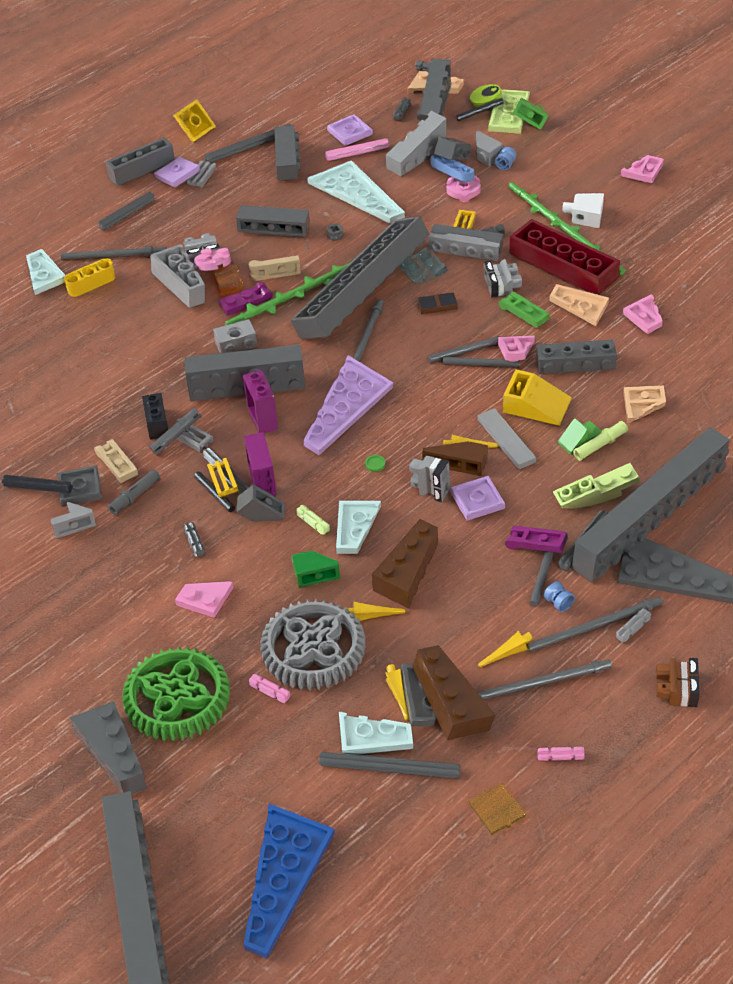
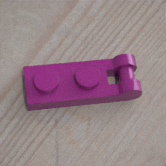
M259 282L253 288L220 299L219 306L228 316L247 309L248 303L258 305L269 301L273 294L267 289L264 282Z
M513 526L510 532L511 536L507 538L505 545L512 550L518 547L562 553L568 540V535L564 531Z

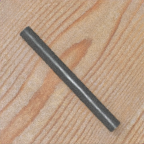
M500 336L429 355V363L443 360V357H453L496 345Z
M443 357L444 365L520 368V360L511 362L505 359Z
M545 551L529 602L532 607L538 606L554 552Z

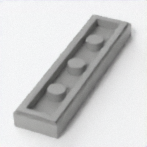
M495 408L478 415L480 424L494 441L498 443L499 447L518 470L536 463L534 454Z

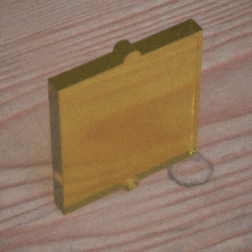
M503 783L488 791L483 790L482 794L469 800V805L491 835L506 827L510 828L511 824L526 817L524 811Z

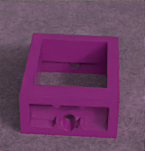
M260 370L243 375L247 408L258 433L278 430L274 394L263 371Z
M264 432L244 436L247 463L252 483L271 495H277L273 464Z

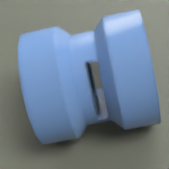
M511 147L502 148L495 159L496 166L501 170H508L516 159L515 150Z
M559 581L552 583L544 593V598L548 602L554 603V607L559 612L569 609L575 600L574 594L566 591L564 585Z

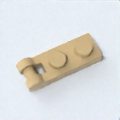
M298 255L260 262L257 260L249 262L250 278L253 281L301 274Z
M113 439L107 441V444L103 446L98 445L94 447L97 456L102 459L120 483L138 475L137 468Z

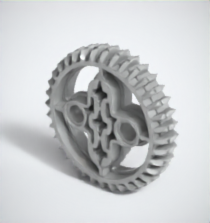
M307 599L306 603L298 601L295 606L290 603L289 609L283 607L282 613L276 612L275 618H270L269 624H266L260 641L262 660L271 675H275L277 681L282 680L284 685L290 683L292 689L296 685L299 686L300 690L308 687L309 691H311L312 687L320 690L321 686H326L328 689L331 683L337 686L338 680L344 682L346 676L351 677L352 671H357L358 664H361L365 654L366 639L359 619L356 618L354 613H350L348 608L343 609L341 604L335 606L334 601L327 604L325 599L322 602H318L317 599L314 602H309ZM320 618L313 625L306 621V619ZM342 627L350 633L352 638V647L344 658L342 650L337 644L342 633ZM284 631V637L290 645L286 648L284 661L282 662L275 654L274 644L281 632ZM313 663L322 668L321 670L305 671Z

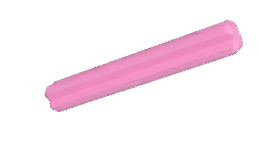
M385 138L325 152V157L327 161L386 149L389 148V141Z

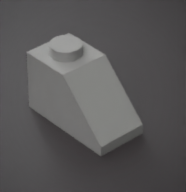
M477 131V160L487 166H491L495 163V159L502 150L503 143Z

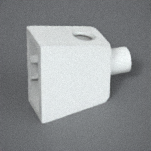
M604 193L576 194L574 203L563 202L562 213H572V222L575 224L599 228Z

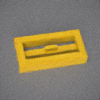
M459 210L453 227H459L462 215H465L461 228H465L470 215L467 229H472L476 219V212Z
M223 458V462L220 463L219 460L215 461V465L207 464L219 498L239 491L227 458ZM223 467L227 470L233 488L229 489L222 471ZM215 470H218L225 488L222 492L214 473Z

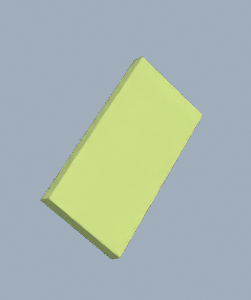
M501 89V98H503L504 104L493 108L488 131L521 134L524 120L513 114V111L521 98L529 101L530 92Z

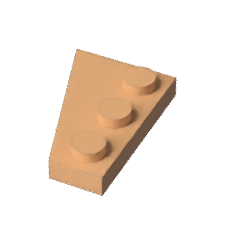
M418 72L408 87V93H414V91H422L424 93L428 72ZM451 77L449 93H459L464 85V79Z
M556 284L550 294V301L596 326L609 304V297Z

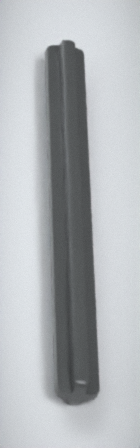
M275 129L205 154L204 160L205 162L212 163L275 140Z
M321 752L319 755V765L448 778H459L460 776L459 764Z

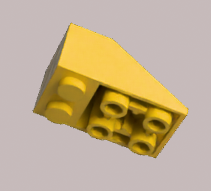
M515 370L503 395V412L560 426L572 397L534 373Z

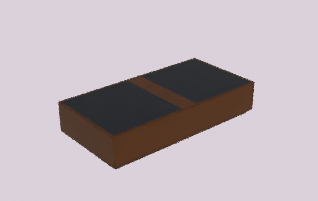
M454 292L418 297L421 314L458 309Z

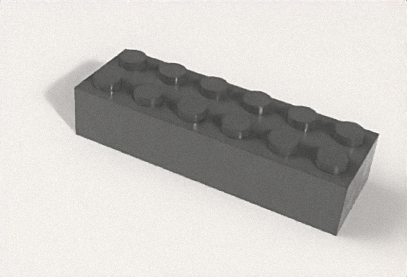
M301 344L184 357L190 401L246 395L243 375L260 370L263 371L272 392L305 389Z

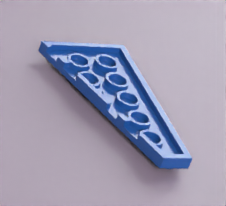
M269 804L267 822L264 828V839L261 845L255 878L256 884L252 895V906L244 940L245 950L268 959L335 835L334 828Z

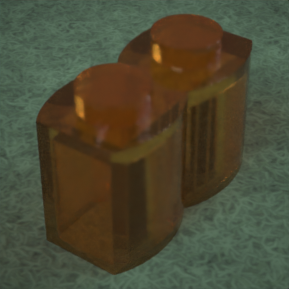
M233 261L223 267V264L218 265V269L213 270L214 280L220 297L242 292L244 281L242 276L239 277V266L235 265Z

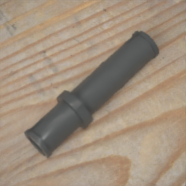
M193 407L184 417L178 418L176 424L153 444L149 445L152 452L158 456L160 452L183 432H188L190 430L189 427L202 417L199 411Z
M152 469L128 490H123L118 498L108 504L110 512L117 515L127 505L131 506L138 496L161 479L159 473Z

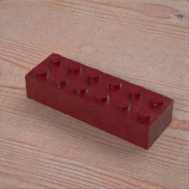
M530 219L510 236L509 254L589 293L600 295L619 278L620 260L536 220Z

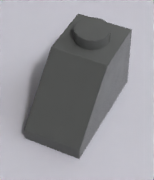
M253 484L238 496L237 513L251 521L283 520L285 518V502Z

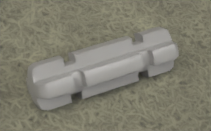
M641 609L637 613L638 615L632 617L623 625L624 627H621L616 632V638L622 643L626 642L630 636H633L644 626L643 624H646L651 619L649 611Z

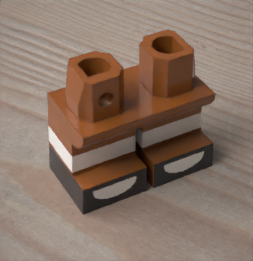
M670 658L669 664H657L656 679L668 680V682H657L656 697L669 699V705L697 708L700 696L698 658H689L688 662H676L674 658Z

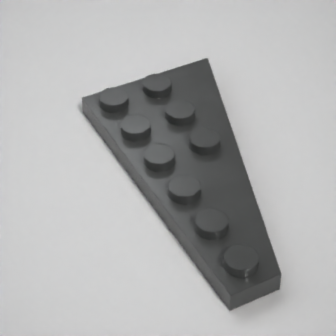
M647 538L642 542L637 540L634 548L629 550L628 554L624 552L618 578L619 584L733 604V576Z

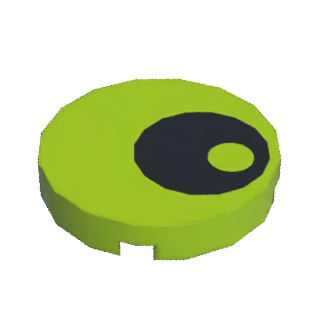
M494 84L481 86L470 94L471 104L474 107H479L502 97V91L499 86Z

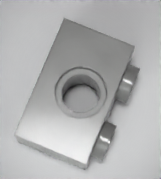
M249 319L213 329L215 343L220 353L245 351L257 347L256 333Z

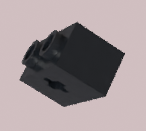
M162 393L142 396L150 440L161 437L168 430Z

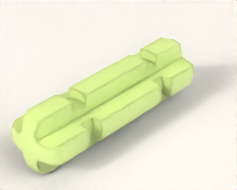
M301 505L296 509L297 515L314 529H317L319 533L325 535L329 532L330 525L313 511L309 510L308 507Z

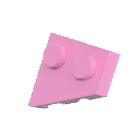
M647 155L641 160L632 163L631 168H623L621 176L645 183H653L663 166L664 159Z
M652 294L623 308V314L647 334L662 327L663 321L661 315L658 314L659 310L657 305L654 304Z
M535 336L498 337V345L505 360L511 362L525 360L535 342Z
M233 582L185 584L176 597L175 603L177 606L215 618L234 588Z

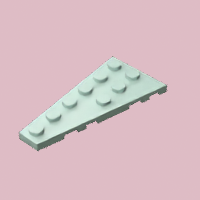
M352 161L308 178V184L388 223L405 218V212Z

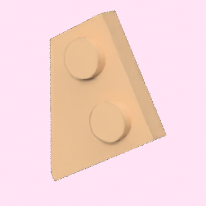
M664 385L624 387L627 423L642 418L666 405Z

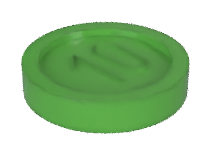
M371 455L365 460V467L371 472H379L385 468V459L380 455Z

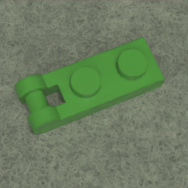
M515 292L510 293L507 298H503L498 302L502 310L510 311L536 328L550 318V313Z

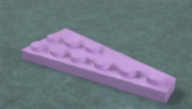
M348 355L344 366L339 371L337 380L334 381L324 400L322 409L319 410L315 422L311 425L304 439V446L320 455L393 388V382Z

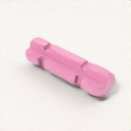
M253 674L249 679L251 687L255 689L260 688L259 691L272 698L277 697V700L282 703H286L290 698L289 690L283 687L280 689L279 685L265 678L262 680L263 677L258 674Z
M571 747L539 748L537 751L539 761H549V759L552 761L571 760V758L583 760L585 758L584 747H574V749H571Z

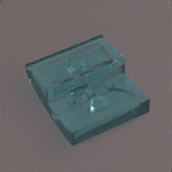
M427 247L416 255H408L404 259V263L398 265L415 284L429 281L447 271L446 265Z

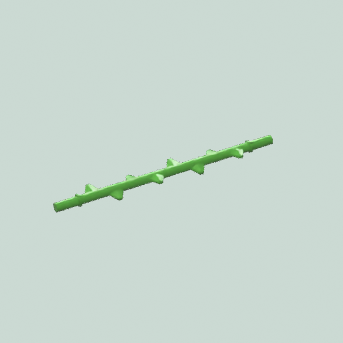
M514 182L509 183L508 187L518 194V197L523 198L533 206L530 210L532 213L541 212L552 221L551 225L560 227L572 238L601 251L600 245L592 244L578 233L579 226H569L557 217V212H551L536 200L538 194H528L526 190L521 189ZM620 266L619 274L624 275L626 270Z
M350 263L342 267L333 265L331 272L316 279L305 276L304 285L285 294L276 292V298L262 305L255 306L248 303L247 312L240 313V315L226 321L225 325L247 320L264 311L275 314L277 305L293 297L304 298V292L321 284L328 285Z

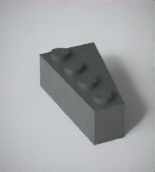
M431 58L424 95L420 103L421 109L417 112V120L425 121L428 118L427 114L431 111L443 116L451 89L450 60Z

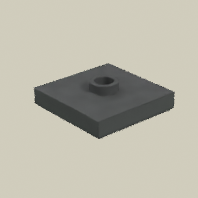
M97 466L57 473L58 480L70 481L73 485L71 493H59L62 507L67 506L66 502L79 504L102 499Z

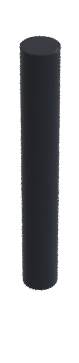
M503 98L456 115L457 119L461 121L504 104Z
M200 471L195 473L194 477L228 512L231 513L235 510V506L225 496L219 498L215 486Z

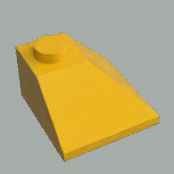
M197 99L173 115L192 143L216 127Z

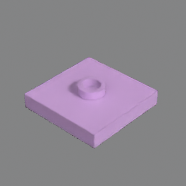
M355 114L327 126V131L345 146L373 134L372 129Z
M178 157L156 171L154 175L156 179L175 188L201 170L199 165Z
M489 476L450 487V493L467 521L505 509V502Z

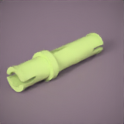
M619 421L611 428H605L601 434L574 449V456L577 460L581 461L606 444H612L617 437L628 431L627 425L623 421Z

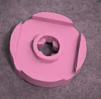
M475 175L474 180L468 182L460 181L452 176L447 180V194L459 199L461 202H468L481 192L480 180Z
M221 248L215 251L203 249L201 254L195 257L194 261L196 268L199 267V270L208 271L218 269V265L223 264V267L229 265L231 257L228 248Z

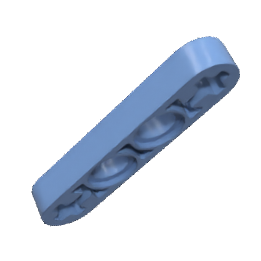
M437 154L431 156L432 167L460 181L468 182L474 180V169L456 160H450Z

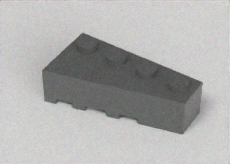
M114 701L70 717L74 734L84 743L85 748L89 753L91 752L97 763L106 771L108 777L121 793L131 791L134 794L147 789L143 771Z

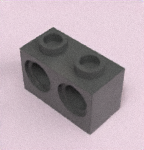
M439 137L434 154L450 160L467 161L471 153V144L455 138Z

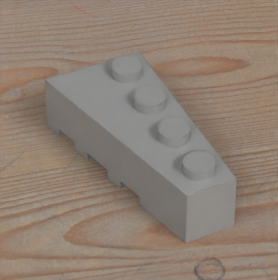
M433 111L427 114L428 118L425 121L421 120L414 132L410 131L403 142H398L386 154V169L399 176H403L434 155L438 138H446V118Z
M182 244L151 254V273L184 304L191 308L205 303V284L198 272L195 271L193 263L189 261L188 254L184 252Z

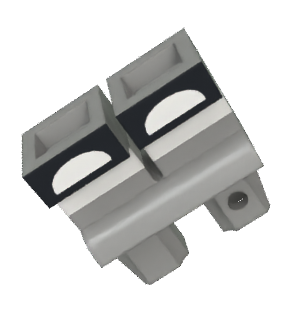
M209 233L203 234L199 239L185 238V242H183L185 252L188 254V259L193 263L194 268L196 267L194 259L201 254V250L211 249L215 251L220 249L219 244L216 243L215 235L211 236Z
M506 259L502 260L500 264L492 265L491 261L484 262V278L491 298L509 295L513 292V288L522 287L521 275H518L516 263L507 264Z
M426 456L423 461L414 458L409 465V471L414 473L410 481L411 486L419 488V495L433 494L434 500L442 503L451 487L449 461Z

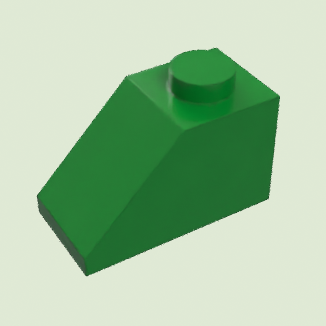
M315 551L291 555L298 588L340 579L339 563L334 559Z

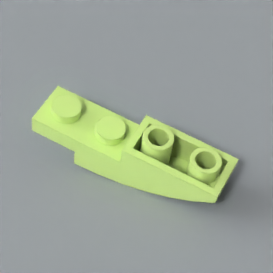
M628 463L593 479L592 475L586 476L553 491L561 508H581L622 496L621 490L639 483L640 479L631 463Z

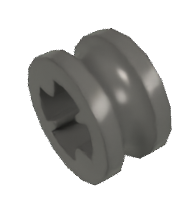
M340 224L329 225L327 227L328 238L330 240L341 239L343 237V227Z

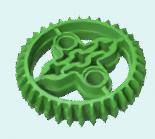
M178 646L177 650H172L169 647V650L166 652L161 649L157 655L152 652L151 658L145 657L144 663L138 662L137 668H132V674L127 675V681L124 682L122 692L124 711L134 728H138L140 733L145 732L147 737L153 735L155 740L161 736L164 742L167 738H171L174 742L179 737L182 741L185 736L193 738L194 733L201 735L202 729L209 731V724L216 725V719L222 718V712H226V705L229 704L230 683L224 667L211 654L207 655L205 651L199 653L197 648L191 651L188 646L185 650H182ZM173 667L170 675L159 673L163 669ZM198 669L205 671L214 679L216 684L214 696L210 695V692L204 685L197 683L199 679ZM139 690L143 692L150 702L155 703L153 709L155 719L148 717L140 711L137 704ZM183 711L197 714L191 718L179 721Z

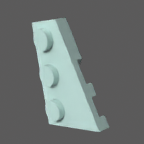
M43 249L26 255L35 295L65 282L64 278L66 275Z
M339 501L337 554L359 553L381 508V501Z
M339 712L343 754L357 755L413 749L411 724L385 719L375 721L369 720L367 716L359 715L357 718L347 716V713Z

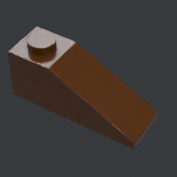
M467 441L426 447L422 450V461L426 456L449 461V470L482 476L488 460V445Z

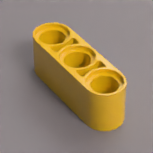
M101 259L67 274L64 279L68 295L77 297L112 282L115 279L112 260Z

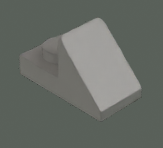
M66 502L68 514L50 519L56 539L96 526L92 509Z

